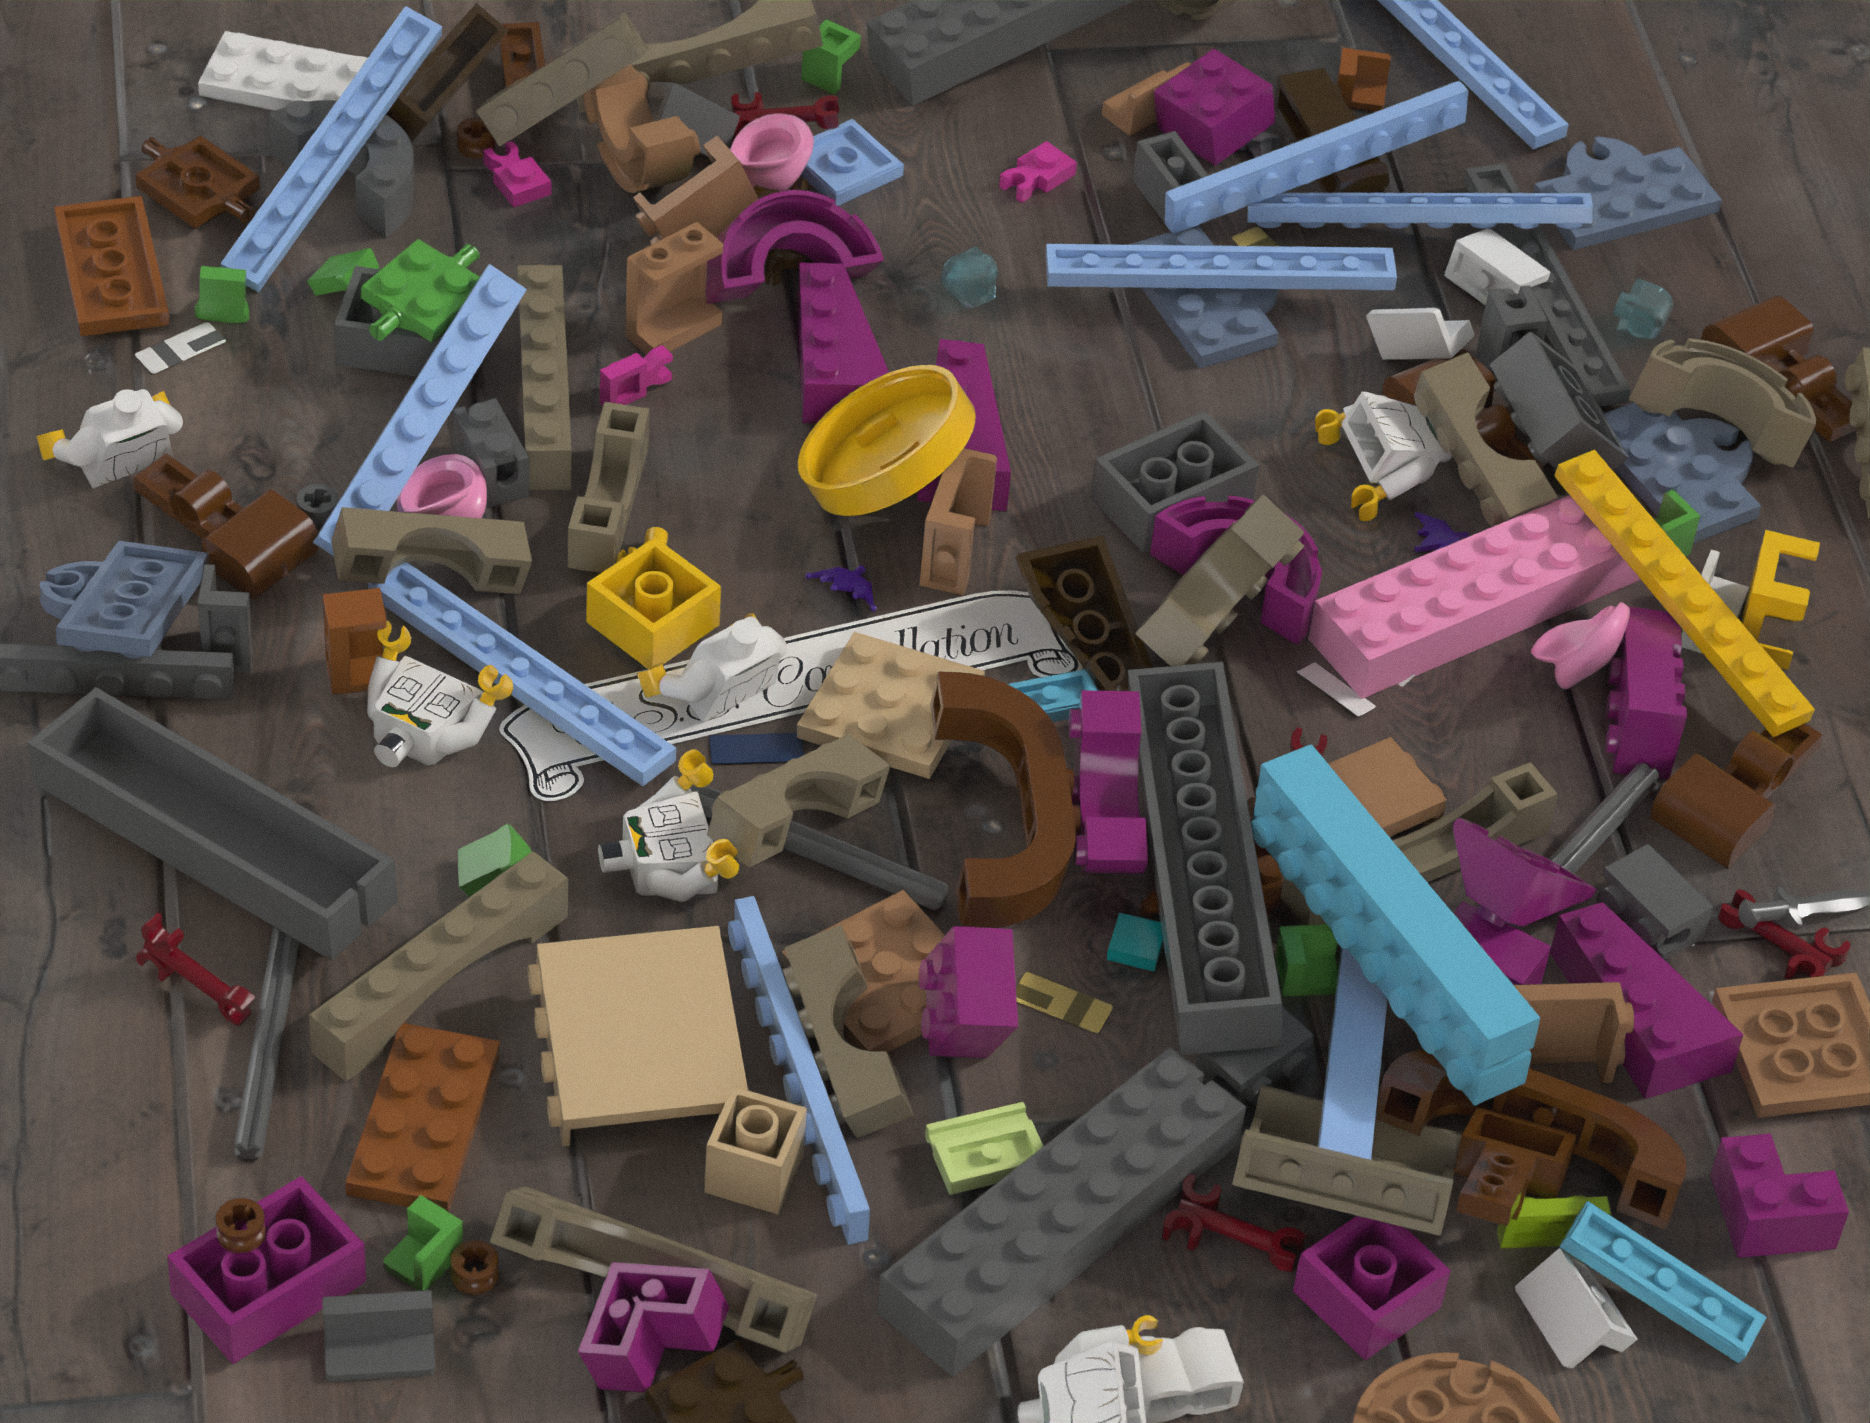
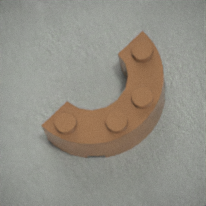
M631 64L585 92L582 96L589 124H598L603 138V142L597 143V148L605 165L621 188L629 193H636L686 179L691 172L694 156L700 153V143L696 132L693 129L690 130L678 116L654 121L646 99L648 93L647 81L644 75L638 73Z

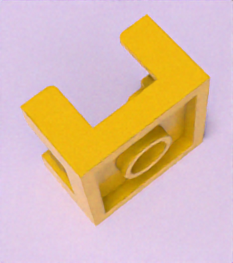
M1765 530L1741 621L1757 641L1765 615L1794 622L1804 619L1810 591L1805 588L1776 582L1774 578L1780 553L1816 561L1820 547L1819 542ZM1759 643L1780 668L1789 670L1793 651Z

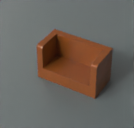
M372 588L322 594L325 661L332 695L368 691L376 657L383 655V644L378 639V630L387 627L381 589Z

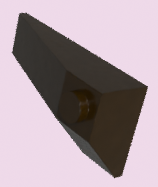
M1103 535L1017 554L1016 561L1030 599L1101 691H1129L1128 670L1153 668L1143 641L1135 634L1138 627Z

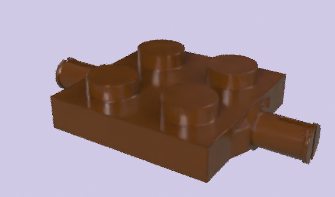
M201 135L185 145L172 149L166 148L153 137H149V141L146 139L141 146L142 153L155 161L152 165L135 174L136 188L194 229L223 212H229L244 224L247 223V220L249 222L252 220L255 209L242 200L260 190L259 175Z

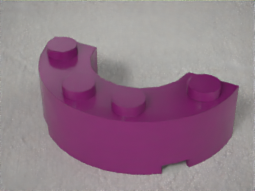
M804 190L772 193L753 202L718 236L717 239L723 243V253L707 261L705 290L707 304L744 298L753 293L765 282L764 262L767 253L774 249L796 250L807 255L814 263L844 264L850 279L867 276L884 262V258L875 237L865 223L855 213L850 215L835 205L834 199Z
M1205 496L1171 505L1155 516L1150 555L1180 574L1185 575L1234 521L1240 520L1245 514L1244 511L1255 500L1228 496L1227 502H1206ZM1288 516L1305 532L1299 539L1304 547L1288 565L1284 566L1279 561L1265 574L1270 580L1263 587L1265 596L1260 623L1298 645L1305 638L1311 627L1315 600L1318 599L1322 567H1320L1317 558L1318 548L1315 542L1298 522Z
M1081 690L1079 709H1070L1069 738H1076L1074 791L1071 800L1072 805H1078L1080 809V829L1075 838L1074 865H1079L1083 873L1142 874L1146 869L1148 857L1146 818H1140L1138 804V761L1141 740L1139 691Z

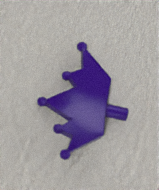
M1418 511L1415 512V517L1424 525L1422 529L1417 531V534L1427 536L1420 546L1414 547L1415 552L1436 551L1469 537L1467 531L1454 533L1446 521Z
M859 565L853 572L841 567H833L806 574L807 579L820 578L822 583L833 582V585L830 587L832 591L853 592L852 597L854 599L862 598L870 605L871 611L877 610V606L873 602L871 583L861 577L866 571L864 566Z

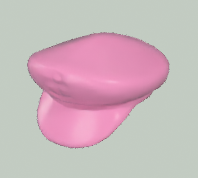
M780 113L770 114L757 118L747 124L733 140L730 150L740 161L753 188L756 185L768 189L786 191L795 183L806 167L813 151L814 138L809 126L798 117Z
M458 454L441 455L429 459L417 466L397 497L398 512L482 518L487 501V487L483 472L472 459Z
M1620 602L1616 607L1607 606L1592 619L1558 625L1544 633L1536 641L1531 649V653L1538 660L1554 663L1557 684L1562 689H1569L1610 662L1626 630L1630 608L1625 603Z

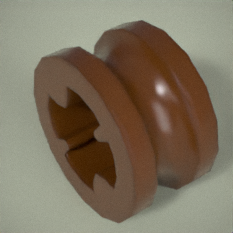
M469 118L458 125L457 148L461 154L469 158L479 159L484 158V150L492 148L493 151L495 150V139L481 118Z
M235 1198L221 1205L216 1213L217 1239L220 1245L227 1251L234 1253H247L260 1246L265 1238V1216L262 1207L255 1201L247 1198ZM246 1221L247 1229L235 1230L234 1222Z
M479 1240L466 1241L456 1247L451 1256V1279L458 1290L466 1294L477 1295L483 1294L495 1286L499 1277V1258L494 1247ZM473 1263V1271H466L465 1265ZM477 1263L484 1264L483 1271H476Z

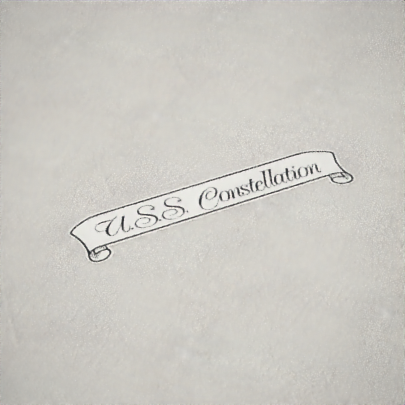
M1007 590L975 593L785 637L787 650L783 657L779 659L776 683L704 723L687 701L663 696L662 693L648 698L645 697L636 674L638 672L584 685L672 745L804 713L854 632L980 670H988L1027 660L1030 671L1042 678L1082 670L1083 666L1030 599L1029 593ZM689 660L665 665L666 674L681 676ZM525 704L502 721L499 728L501 735L516 748L524 760L529 775L530 791L539 800L550 802L572 796L584 783V777L577 767L604 761L600 756Z

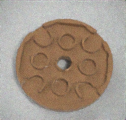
M1447 1352L1413 1357L1385 1370L1367 1387L1361 1396L1352 1423H1561L1547 1398L1532 1383L1517 1372L1492 1360L1490 1365L1487 1366L1472 1361L1458 1359L1459 1353Z

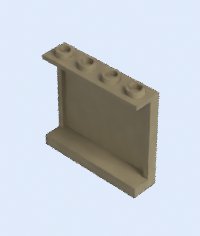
M1261 1085L1250 1130L1245 1129L1232 1185L1441 1236L1463 1133L1425 1125L1421 1135L1418 1136L1375 1119L1371 1160L1317 1147L1323 1104L1322 1099Z

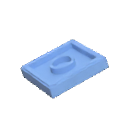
M851 119L840 124L837 128L828 129L813 136V151L806 167L801 173V176L818 192L834 199V204L839 206L902 177L904 164L856 121Z

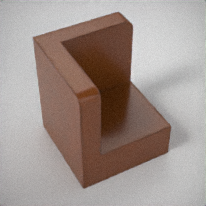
M1342 48L1337 84L1348 108L1375 112L1384 109L1386 85L1391 62L1389 54Z

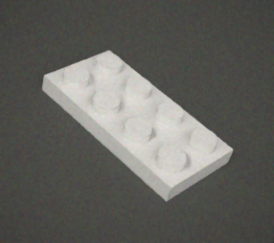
M225 31L198 82L199 96L271 110L284 108L290 102L296 100L306 102L338 100L368 58Z

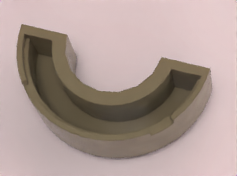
M1688 338L1685 345L1674 346L1675 342L1671 339L1658 344L1652 350L1631 392L1630 401L1635 402L1644 411L1650 413L1659 412L1669 417L1674 410L1684 407L1714 413L1722 417L1727 423L1739 428L1750 441L1752 451L1758 453L1764 460L1773 464L1782 463L1794 468L1816 426V418L1810 403L1802 393H1798L1795 397L1784 387L1788 380L1767 364L1746 353L1711 341Z
M1264 494L1244 511L1245 514L1240 520L1234 521L1162 599L1158 604L1159 608L1152 616L1149 615L1135 634L1170 666L1197 664L1208 652V649L1203 644L1210 637L1211 633L1215 630L1220 635L1238 615L1232 608L1244 595L1252 600L1270 580L1265 574L1279 561L1284 566L1288 565L1304 547L1299 539L1305 532Z

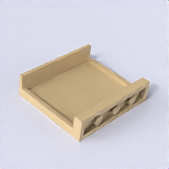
M719 926L537 944L536 964L528 965V982L530 995H540L541 1008H534L535 1030L537 1039L546 1038L548 1051L541 1052L540 1055L542 1078L544 1083L553 1082L555 1096H547L550 1128L559 1127L562 1146H570L571 1129L721 1113L732 1087L748 1091Z

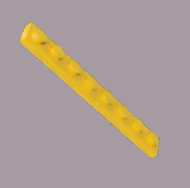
M1592 450L1558 464L1554 477L1768 732L1775 737L1809 722L1815 711L1814 707L1595 450Z

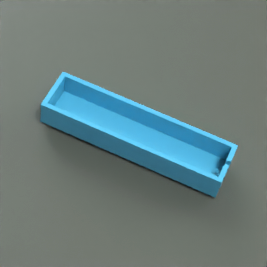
M1312 744L1261 764L1253 821L1251 822L1255 842L1261 848H1266L1278 863L1284 878L1296 885L1305 896L1310 910L1322 917L1333 931L1337 943L1343 949H1348L1357 960L1366 979L1370 983H1375L1387 997L1396 1016L1401 1019L1404 1018L1418 1036L1422 1048L1427 1053L1433 1054L1446 1070L1452 1085L1456 1089L1462 1090L1475 1106L1524 1084L1532 1056L1529 1049L1534 1047L1540 1022L1539 1015Z

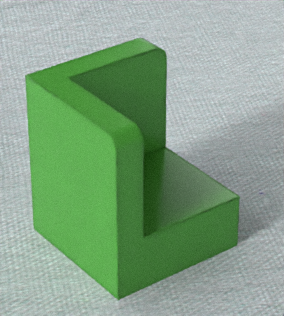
M826 19L819 25L823 46L803 51L801 80L829 93L836 94L841 89L842 65L860 49L861 35Z
M1670 490L1664 493L1658 517L1654 518V520L1679 550L1687 556L1692 550L1700 515L1674 490Z
M1327 924L1279 926L1274 961L1282 997L1335 994L1338 975L1335 960L1337 941L1333 931Z
M420 1195L407 1208L408 1235L384 1258L383 1266L384 1270L417 1291H427L451 1266L452 1252L458 1245L463 1243V1221Z

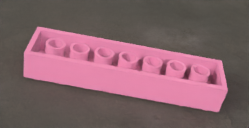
M1569 495L1315 600L1308 639L1359 697L1363 699L1394 686L1414 674L1415 676L1641 579Z

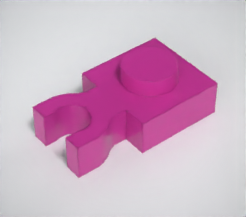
M513 141L505 143V156L496 155L492 148L484 150V164L493 172V183L513 208L551 195V180L532 157L522 160L518 157V147Z
M1046 141L1019 157L1016 168H1011L1001 173L999 187L1006 191L1011 186H1017L1016 199L1023 203L1031 197L1033 190L1036 188H1040L1047 193L1075 176L1077 162Z
M661 345L651 350L644 358L635 353L600 369L599 402L603 406L604 402L627 405L646 396L648 386L652 384L661 385L672 380V373L664 365L673 361V354Z

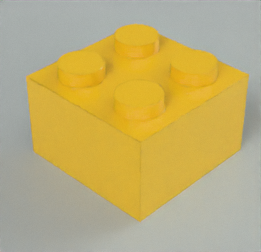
M654 537L587 582L586 622L649 670L654 665L665 664L719 626L721 586Z

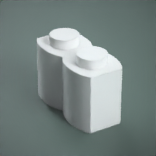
M1195 1327L1186 1330L1174 1339L1155 1338L1152 1336L1140 1337L1145 1341L1163 1339L1162 1347L1158 1352L1152 1355H1144L1138 1352L1146 1423L1165 1422L1187 1413L1196 1415L1207 1414L1238 1405L1244 1382L1224 1330Z

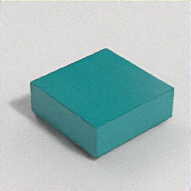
M1119 913L1108 947L1106 960L1155 972L1163 945L1161 922Z

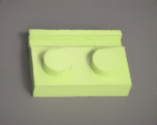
M1024 1102L926 1124L925 1138L927 1143L931 1144L934 1160L949 1195L997 1184L1044 1147L1032 1120H1029L1026 1115Z

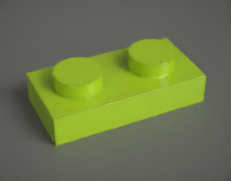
M1575 1195L1568 1198L1555 1199L1525 1197L1518 1219H1511L1508 1226L1498 1224L1497 1236L1500 1248L1560 1246L1579 1211L1587 1201L1611 1215L1607 1196L1586 1197Z

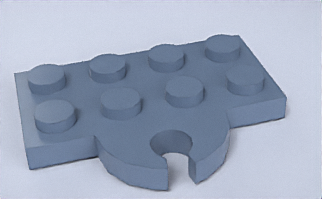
M1595 137L1592 148L1594 155L1603 160L1589 157L1585 151L1586 145L1580 141L1568 152L1564 176L1535 183L1533 193H1591L1593 204L1592 223H1582L1581 227L1575 229L1561 228L1556 223H1553L1572 250L1718 213L1722 201L1681 147L1644 156L1634 146L1618 139Z
M1199 225L1175 234L1170 232L1128 244L1214 246ZM1141 287L1199 369L1277 346L1278 332L1265 314L1270 312L1278 302L1279 289Z
M1635 402L1604 413L1628 456V459L1615 470L1657 517L1664 493L1674 490L1700 515L1693 544L1758 518L1761 505L1741 484L1750 472L1753 460L1750 441L1741 442L1739 448L1734 451H1724L1718 448V446H1731L1736 443L1739 429L1717 419L1695 418L1683 421L1675 412L1670 417L1659 412L1650 413L1641 409Z
M118 541L103 562L81 561L67 563L46 572V581H40L39 584L40 603L44 611L56 618L62 619L56 627L57 644L72 646L83 652L101 650L121 653L128 658L151 657L201 583L205 564L209 565V553Z

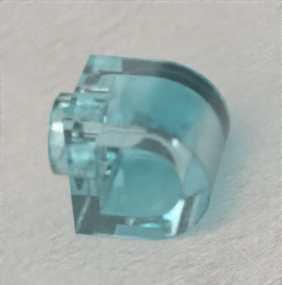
M975 246L949 258L943 266L940 280L943 287L964 307L974 308L996 298L998 268L990 255L984 254Z
M1637 278L1630 293L1622 291L1616 303L1613 316L1620 318L1617 330L1643 339H1653L1659 336L1673 309V300L1670 294L1662 287Z

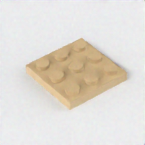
M854 632L797 723V738L822 745L850 734L890 764V767L930 779L952 741L935 740L930 702L938 671L972 673L985 676V671Z

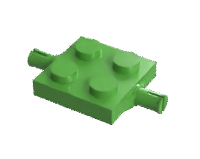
M417 239L363 284L361 299L377 308L383 315L369 326V332L372 337H377L378 341H383L393 330L402 328L413 331L432 343L443 334L480 278L475 273L466 269L480 257L476 247L473 246L471 248V244H466L453 257H448Z

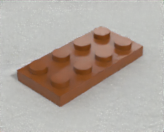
M142 196L54 206L55 221L80 336L170 325L169 310Z
M403 1023L397 1030L345 1182L346 1195L409 1207L422 1195L449 1212L500 1056V1041Z

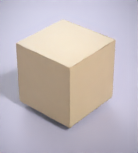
M732 1087L706 1146L704 1193L779 1214L803 1158L807 1108Z

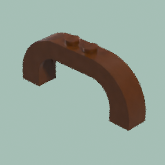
M938 671L930 702L935 740L977 742L996 750L1005 757L1012 766L1016 776L1027 847L1019 854L1007 858H964L956 887L961 927L1000 928L1018 924L1044 910L1055 899L1063 885L1075 845V838L1080 829V809L1078 805H1072L1071 800L1074 791V772L1072 768H1066L1061 738L1055 725L1046 712L1030 697L1006 683L986 676L972 673Z
M1424 1049L1400 1056L1389 1066L1384 1074L1377 1097L1376 1120L1420 1136L1425 1125L1431 1119L1448 1114L1473 1116L1478 1106L1577 1134L1573 1154L1601 1165L1610 1171L1621 1183L1623 1190L1616 1211L1666 1229L1686 1174V1160L1675 1140L1663 1128L1636 1110L1610 1098L1530 1068L1528 1069L1524 1084L1474 1106L1462 1090H1458L1452 1085L1446 1070L1434 1055L1427 1053Z

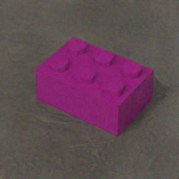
M302 1176L256 1202L262 1207L264 1212L265 1238L262 1244L255 1250L247 1253L227 1251L220 1245L217 1239V1227H214L167 1256L171 1295L232 1364L322 1310V1297L345 1296L366 1283L365 1244ZM246 1221L234 1222L235 1230L247 1229Z

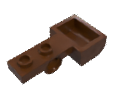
M1781 296L1771 297L1704 328L1701 340L1719 343L1746 353L1767 364L1788 380L1784 387L1795 397L1798 393H1802L1815 414L1816 426L1814 429L1829 443L1856 431V428L1850 424L1852 401L1836 388L1837 376L1830 361L1821 355L1813 356L1807 360L1803 358L1808 353L1814 328L1812 323L1785 298Z
M1460 349L1452 358H1435L1386 378L1383 383L1382 396L1416 406L1414 393L1421 372L1465 354L1468 351ZM1469 353L1490 387L1484 408L1475 418L1477 430L1481 438L1492 450L1502 456L1515 460H1535L1543 472L1544 465L1539 463L1528 447L1515 436V424L1509 411L1499 404L1492 406L1495 384L1494 375Z
M167 453L134 476V490L202 539V552L209 553V565H215V573L239 591L249 593V598L252 600L318 551V546L313 543L318 532L312 520L301 509L272 489H268L245 508H242L232 500L230 488L216 472L205 470L201 474L196 475Z
M1806 723L1775 737L1766 728L1760 734L1753 730L1742 739L1735 749L1730 763L1723 770L1698 753H1695L1662 786L1654 800L1650 818L1729 869L1770 828L1776 805L1767 798L1820 747L1823 734Z
M1477 1106L1462 1134L1454 1168V1174L1468 1177L1460 1192L1456 1212L1508 1226L1511 1219H1518L1526 1194L1542 1199L1557 1198L1568 1172L1577 1134Z

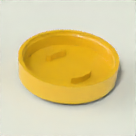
M917 365L887 373L850 393L820 419L807 436L798 457L799 474L819 505L829 513L841 516H855L884 509L906 499L928 485L958 457L974 429L976 419L974 406L954 375L943 367Z

